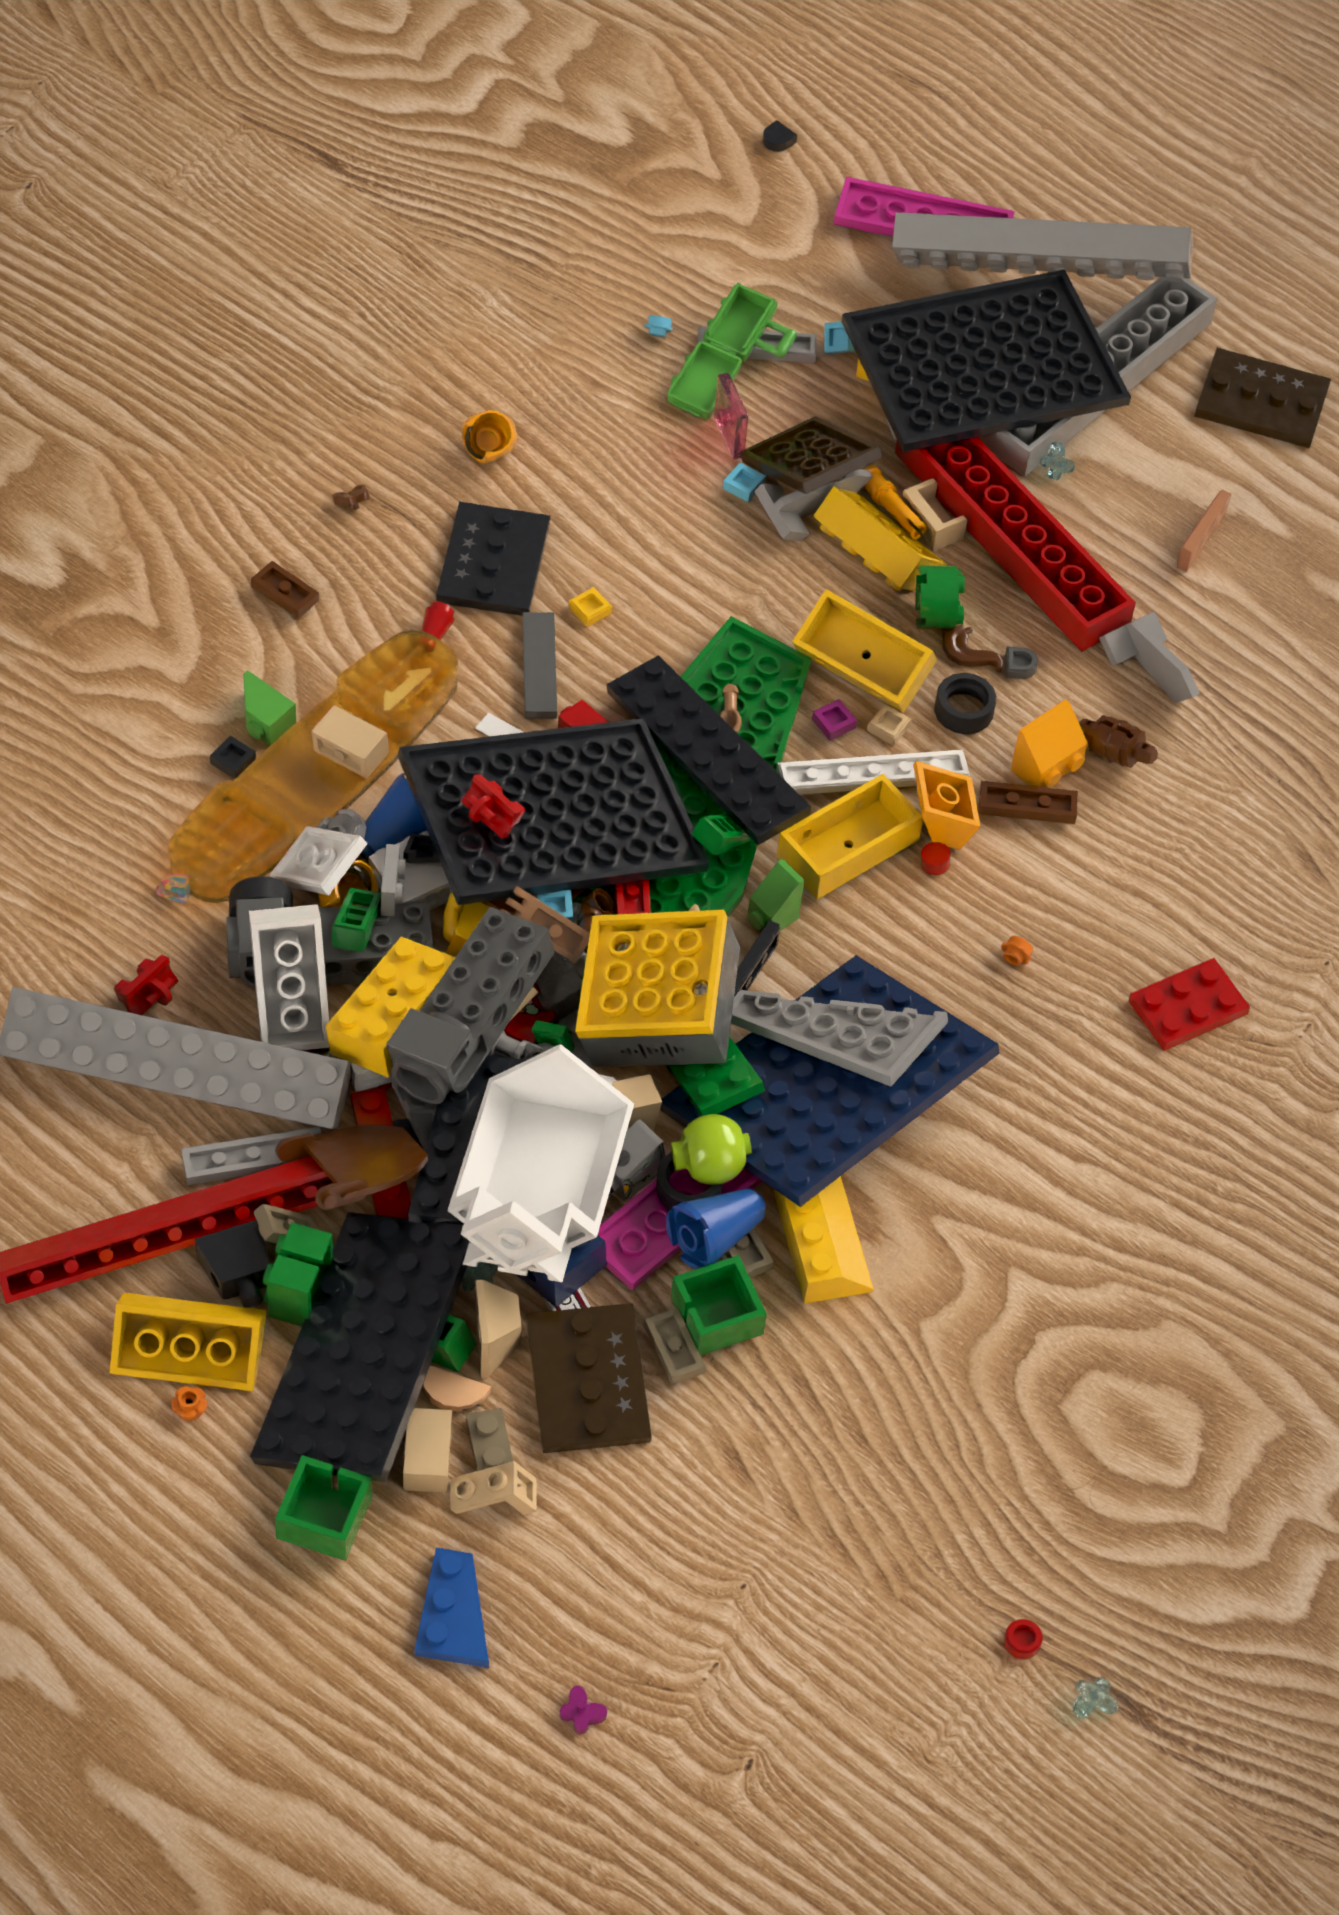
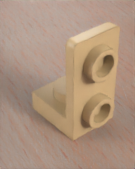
M515 1461L451 1479L450 1509L455 1514L506 1501L523 1515L537 1511L536 1477Z

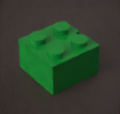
M291 1222L287 1234H281L278 1239L275 1251L278 1256L275 1263H269L265 1270L263 1284L267 1285L264 1302L268 1303L270 1318L302 1327L304 1320L309 1319L311 1303L326 1265H331L333 1261V1237L331 1233Z
M739 1255L673 1277L671 1300L674 1307L679 1309L700 1356L764 1335L767 1313Z
M302 1455L275 1517L276 1539L346 1561L372 1499V1477L340 1467L338 1472V1490L333 1489V1465Z

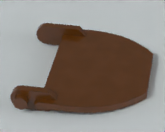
M387 1125L352 1126L316 1135L305 1133L281 1140L275 1149L277 1157L283 1162H291L311 1156L331 1179L333 1184L321 1187L315 1194L316 1203L325 1210L361 1201L368 1194L396 1186L417 1174L428 1162V1154L403 1127Z

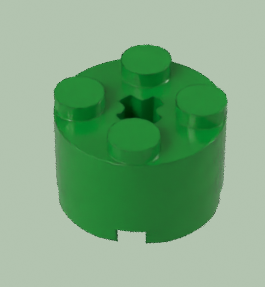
M918 565L917 569L920 575H916L915 610H920V618H916L917 628H956L957 624H963L964 607L961 606L959 600V593H964L965 576L962 574V571L958 570L956 565Z

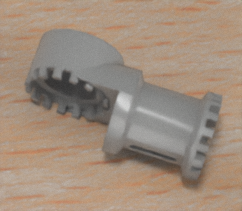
M503 1031L488 1055L528 1060L535 1057L537 1052L543 1053L554 1046L545 1042L538 1045L526 1040L520 1042L507 1036L505 1031Z

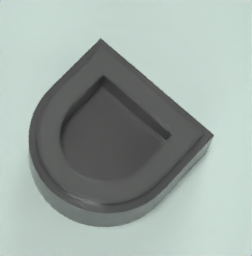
M1022 647L1006 648V678L1027 679L1036 673L1038 657L1032 650Z

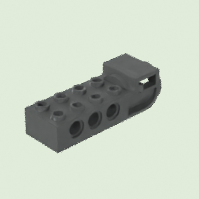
M283 898L236 900V916L226 917L229 978H241L246 985L256 988L249 911L284 908ZM429 902L396 904L394 917L381 916L380 905L364 952L333 947L332 925L341 907L319 908L326 985L361 984L400 937L434 949Z
M493 907L488 908L421 1010L417 1011L410 1008L387 1042V1049L393 1063L391 1074L402 1089L413 1097L430 1104H440L443 1102L450 1090L461 1092L465 1089L554 955L555 951L549 929Z

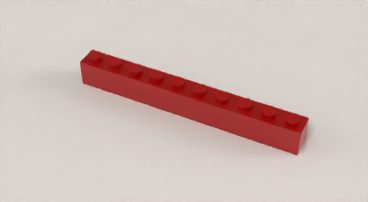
M308 1156L1 1251V1295L5 1303L8 1304L195 1245L196 1238L256 1220L254 1211L262 1204L294 1212L317 1207L318 1204L315 1201L316 1192L321 1187L333 1184V1182L313 1158Z

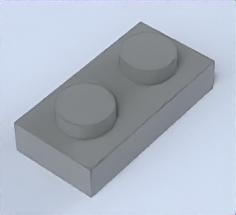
M386 844L381 889V916L394 917L396 903H402L403 883H398V879H405L406 859H399L400 845Z

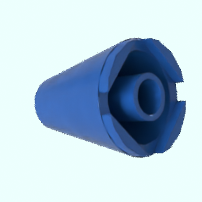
M404 773L396 777L365 821L367 828L364 840L368 844L359 854L365 860H368L369 856L379 849L386 848V844L395 845L402 842L411 833L420 834L427 830Z
M743 1189L678 1203L666 1215V1228L669 1239L673 1246L679 1244L684 1252L679 1257L692 1269L713 1264L764 1219L766 1204L763 1197L752 1189Z

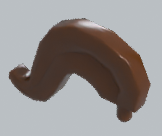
M956 625V628H948L943 633V650L948 658L956 664L969 667L992 665L995 666L996 672L1002 671L1003 659L998 653L988 650H974L968 646V634L973 631L971 627L964 629L962 625Z

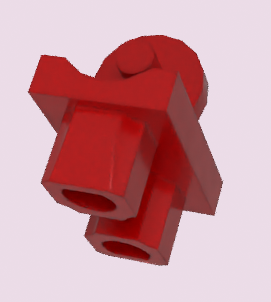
M481 774L474 775L470 789L461 800L470 809L469 817L474 822L483 821L501 839L508 837L513 826L519 823L525 812V808L517 801L511 802L503 795L502 787L495 781L489 782Z
M161 954L155 961L145 958L138 965L136 970L138 976L133 981L122 979L114 986L116 996L125 1005L127 1012L143 1015L156 1002L164 1006L168 1005L173 999L170 989L179 981L170 968L169 957Z

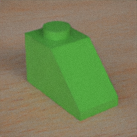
M247 670L243 674L246 730L254 739L262 740L267 745L272 746L296 725V704Z
M783 858L775 864L749 899L747 917L751 925L757 930L763 931L768 921L771 920L780 924L781 931L799 919L804 879Z

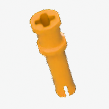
M876 465L864 468L863 470L870 472L872 478L862 488L871 494V499L877 505L885 507L912 539L920 538L921 535L914 526L920 529L922 533H925L927 531L926 523L897 494L896 486L882 476V471Z

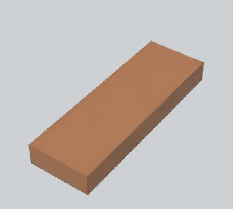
M1223 489L1218 492L1182 545L1177 562L1178 569L1185 572L1189 570L1226 515L1231 493Z

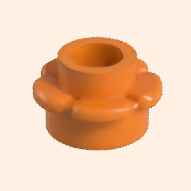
M1011 936L1007 943H1002L1001 950L1004 952L1003 957L1008 963L1020 966L1030 962L1029 959L1031 958L1033 947L1024 938Z
M181 1387L175 1392V1398L171 1400V1407L181 1419L186 1421L196 1420L207 1408L206 1394L199 1387ZM191 1399L193 1402L191 1404H187L186 1401Z

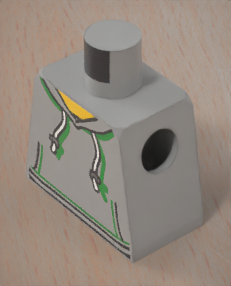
M641 1119L637 1120L626 1132L609 1196L616 1191L623 1199L627 1200L657 1178V1169L665 1157L664 1144Z

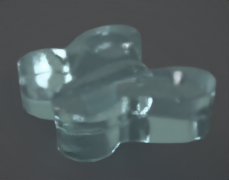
M1052 442L1047 456H1043L1040 460L1041 466L1049 469L1048 478L1052 480H1059L1063 473H1071L1075 469V463L1065 458V446L1060 442Z
M479 1262L477 1267L467 1266L462 1279L463 1290L466 1292L473 1290L476 1287V1280L483 1279L493 1284L492 1277L496 1274L498 1265Z
M1099 1677L1093 1683H1089L1086 1680H1079L1076 1683V1690L1079 1692L1073 1704V1712L1076 1716L1085 1718L1097 1708L1107 1714L1116 1713L1118 1704L1109 1694L1110 1683L1106 1678Z

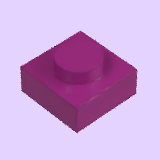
M840 699L813 711L812 720L829 741L856 729V718Z

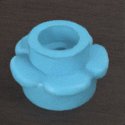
M649 315L648 323L644 324V327L649 329V334L653 336L666 337L667 332L673 331V328H671L672 319Z

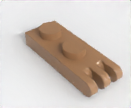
M516 886L513 892L518 897L524 899L522 903L519 904L510 897L505 902L516 910L514 916L548 928L554 951L575 964L589 943L590 933ZM501 909V911L511 914L507 910Z

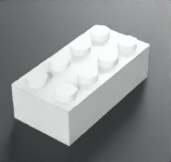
M318 904L249 911L260 1041L296 1050L328 1048L329 1043L325 1026L329 1023L321 917Z

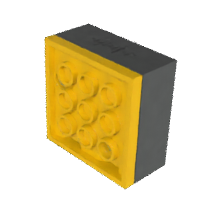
M725 910L592 916L575 1032L593 1067L726 1063L740 945Z

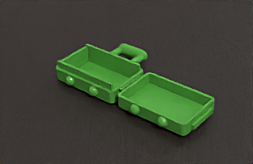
M737 282L729 295L721 299V307L714 319L708 320V328L704 333L703 341L697 344L692 354L685 356L686 363L678 376L672 377V386L668 390L667 401L673 404V406L697 417L710 419L741 370L742 362L748 359L755 346L776 355L778 358H783L795 341L797 333L794 329H789L772 321L777 311V301ZM767 327L784 334L777 347L759 340Z

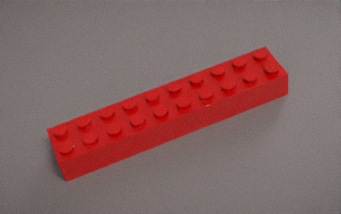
M978 437L903 452L898 441L896 442L895 454L921 482L932 478L936 480L938 484L935 497L955 518L963 515L967 519L966 530L1081 652L1100 643L1099 637L1132 621L1136 602Z

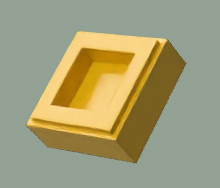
M594 587L572 598L568 603V608L586 627L612 614V605Z

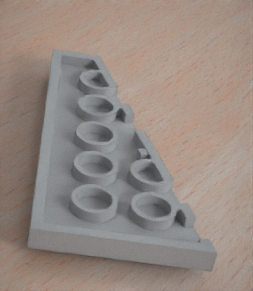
M740 990L734 997L731 1024L888 1086H892L948 1023L947 1012L935 1011L934 1015L918 1014L917 1009L904 1008L903 1012L884 1010L882 1005L831 1000L829 1004L814 1003V999L811 997L802 996L799 1001L781 999L779 994Z

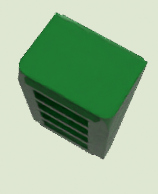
M727 814L710 815L700 818L692 833L693 837L714 856L752 841Z
M349 888L332 925L333 947L364 952L381 904L380 893ZM353 903H354V904H359V905H365V906H369V907L353 905Z

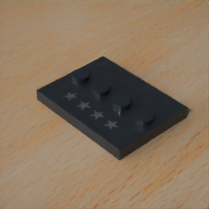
M459 501L436 594V601L448 605L523 616V612H530L550 527L551 515Z

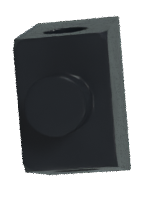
M257 1220L195 1239L198 1262L220 1297L227 1300L239 1296L243 1307L246 1308L259 1305L263 1301L260 1289L267 1287V1285L263 1284V1278L269 1262L265 1240L259 1232Z

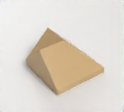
M482 1279L476 1280L475 1324L481 1378H488L521 1344V1317L517 1294Z

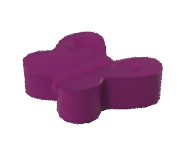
M582 1686L572 1687L569 1694V1703L560 1708V1718L563 1721H572L574 1729L578 1734L586 1733L589 1725L602 1723L607 1717V1708L599 1703H590Z

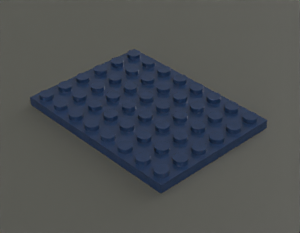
M857 955L801 995L802 997L813 998L814 1003L829 1004L831 1000L882 1005L884 1010L903 1012L904 1008L917 1009L918 1014L934 1015L935 1011L947 1012ZM947 1012L948 1023L892 1086H888L751 1032L737 1042L736 1046L763 1081L765 1092L717 1115L732 1119L740 1126L742 1134H749L752 1153L746 1154V1164L743 1168L801 1207L1000 1053L999 1045ZM680 1086L661 1099L660 1110L685 1128L693 1120L701 1117Z

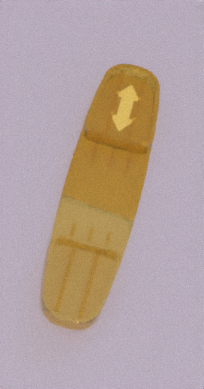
M409 630L391 637L340 673L337 677L336 691L278 738L234 781L227 780L217 784L189 814L169 841L168 857L171 874L187 876L188 891L191 896L204 902L220 903L229 901L230 890L237 882L250 877H265L273 871L306 826L317 827L328 816L333 819L335 816H338L337 811L350 807L398 760L399 747L411 746L440 714L457 691L458 660L455 652L446 643L429 633ZM334 705L387 732L389 753L367 779L314 751L311 731Z

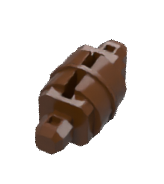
M1102 715L1097 721L1082 719L1079 722L1086 740H1088L1089 751L1104 758L1109 763L1113 762L1132 768L1137 762L1152 764L1158 757L1157 749L1146 742L1145 732L1125 720Z

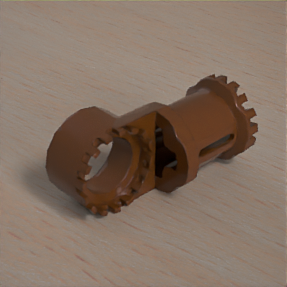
M597 888L585 896L581 901V910L576 918L577 925L590 933L592 916L612 915L615 912V903L611 895L607 891ZM588 945L584 949L585 954L587 953Z

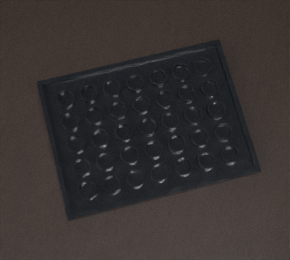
M1065 269L842 314V325L903 452L1130 404L1131 395Z
M644 718L399 747L397 757L457 905L508 899L509 897L516 898L518 896L513 892L516 886L530 895L701 873L708 870L710 862L701 843L692 835L694 827ZM481 774L489 782L495 781L502 787L503 795L511 802L517 801L525 808L521 820L513 826L508 837L501 839L483 821L474 822L469 817L470 809L461 800L470 789L474 775Z

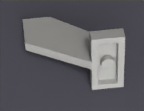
M857 469L847 474L844 479L830 482L807 494L795 491L787 495L781 485L761 484L754 492L782 539L803 541L810 533L800 517L816 512L833 486L857 493L872 476L868 470Z
M1155 611L1099 637L1112 666L1134 656L1174 703L1200 694L1189 668L1162 643L1167 640V637Z

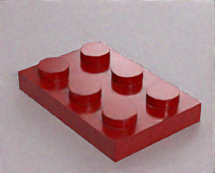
M1215 958L1130 993L1128 1000L1163 1051L1248 1015L1250 1010L1249 1004Z

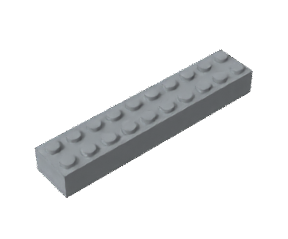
M915 213L895 214L892 244L898 262L903 263V266L907 268H919L920 264L931 265L932 268L939 270L949 269V266H960L965 271H977L978 267L990 268V271L997 273L1007 272V269H1017L1023 274H1035L1036 271L1053 272L1065 269L1066 272H1074L1081 277L1107 274L1109 278L1122 279L1124 275L1136 276L1139 280H1153L1154 277H1166V280L1171 282H1182L1184 278L1191 279L1194 246L1191 227Z
M1160 277L1096 328L1128 391L1212 323L1218 298L1188 278H1184L1182 282L1167 281L1166 277ZM1106 410L980 436V440L997 458L1025 477Z
M12 987L0 1036V1056L328 1130L339 1129L352 1075V1063L346 1060Z

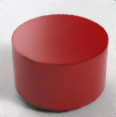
M940 842L926 844L921 851L922 869L930 875L944 874L950 867L949 848Z

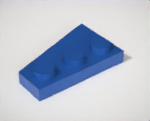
M436 1547L414 1656L489 1668L472 1553Z

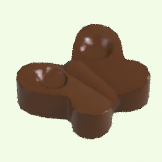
M363 484L355 486L348 493L337 492L332 495L334 505H345L346 507L353 505L354 510L360 508L358 502L370 499L368 489Z

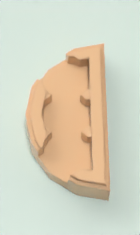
M431 1365L423 1382L424 1391L433 1405L442 1410H452V1412L456 1413L463 1412V1409L472 1408L477 1404L481 1405L491 1393V1386Z

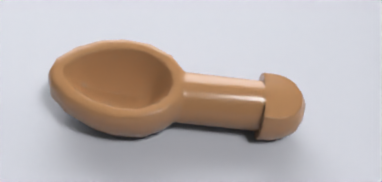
M728 684L723 688L724 710L720 713V716L738 733L742 725L741 716L737 711L739 691L736 685Z

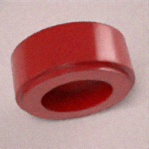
M1015 1620L1007 1627L1004 1636L1005 1648L1016 1658H1031L1040 1650L1043 1640L1042 1631L1036 1623L1030 1620Z

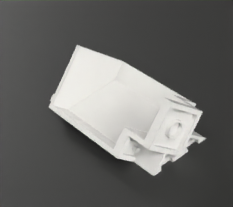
M561 1044L489 1078L447 1210L464 1223L461 1235L470 1241L462 1265L477 1267L478 1262L498 1265V1271L527 1276L529 1270L545 1273L548 1276V1280L562 1282L572 1248L592 1240L598 1235L634 1103L612 1086V1083L617 1080L610 1076L598 1075Z

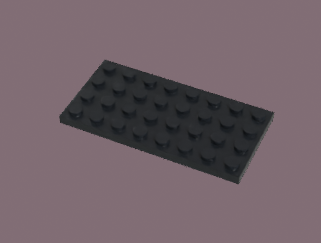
M353 1212L347 1213L333 1248V1261L331 1265H326L311 1303L309 1319L304 1320L251 1452L250 1458L254 1464L296 1470L303 1455L333 1465L334 1476H338L341 1467L372 1477V1481L386 1483L468 1266L462 1265L470 1242L461 1235L463 1225L441 1222L414 1223L409 1222V1219Z

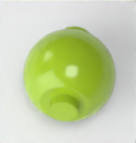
M717 1114L704 1115L693 1120L684 1129L681 1140L671 1142L675 1170L687 1169L693 1179L709 1185L722 1184L735 1178L746 1164V1154L752 1153L749 1134H742L740 1126L735 1121Z

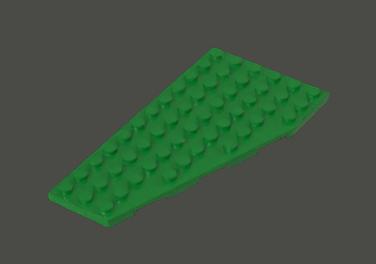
M730 616L681 675V678L719 715L724 710L723 688L728 684L736 685L739 691L737 711L741 716L742 723L738 734L776 771L777 764L782 763L810 669L811 658ZM655 742L694 829L702 817L726 814ZM752 840L715 856L702 845L710 862L707 872L649 879L651 913L689 911L696 904L699 906L700 911L725 910L727 917H729L742 901L758 845ZM614 884L590 887L574 898L572 904L574 902L581 904L582 899L597 888L607 891L614 900Z

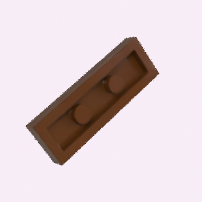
M981 781L978 814L1075 824L1078 791Z

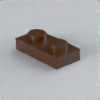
M271 561L251 578L252 588L298 619L319 601L318 591L274 561Z

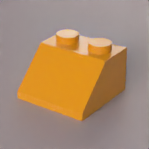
M1066 699L1019 730L1010 770L1028 786L1051 788L1059 782L1062 776L1070 771H1077L1083 765L1087 740L1070 702Z
M916 761L913 764L921 814L932 842H940L947 847L960 850L981 827L972 778Z

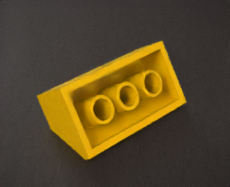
M833 486L813 515L815 519L822 523L819 527L822 531L831 537H839L843 541L841 546L854 555L860 554L865 559L863 564L876 573L882 572L887 576L885 582L898 591H901L902 588L915 591L916 575H920L917 569L918 565H947V563L917 539H912L905 529L860 493Z
M841 1176L801 1207L773 1189L804 1304L873 1292V1286Z
M123 1293L115 1308L109 1374L254 1391L263 1346L266 1310Z

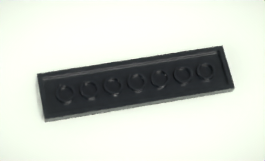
M659 655L606 684L607 693L633 719L644 718L653 740L757 845L762 844L811 815V806Z

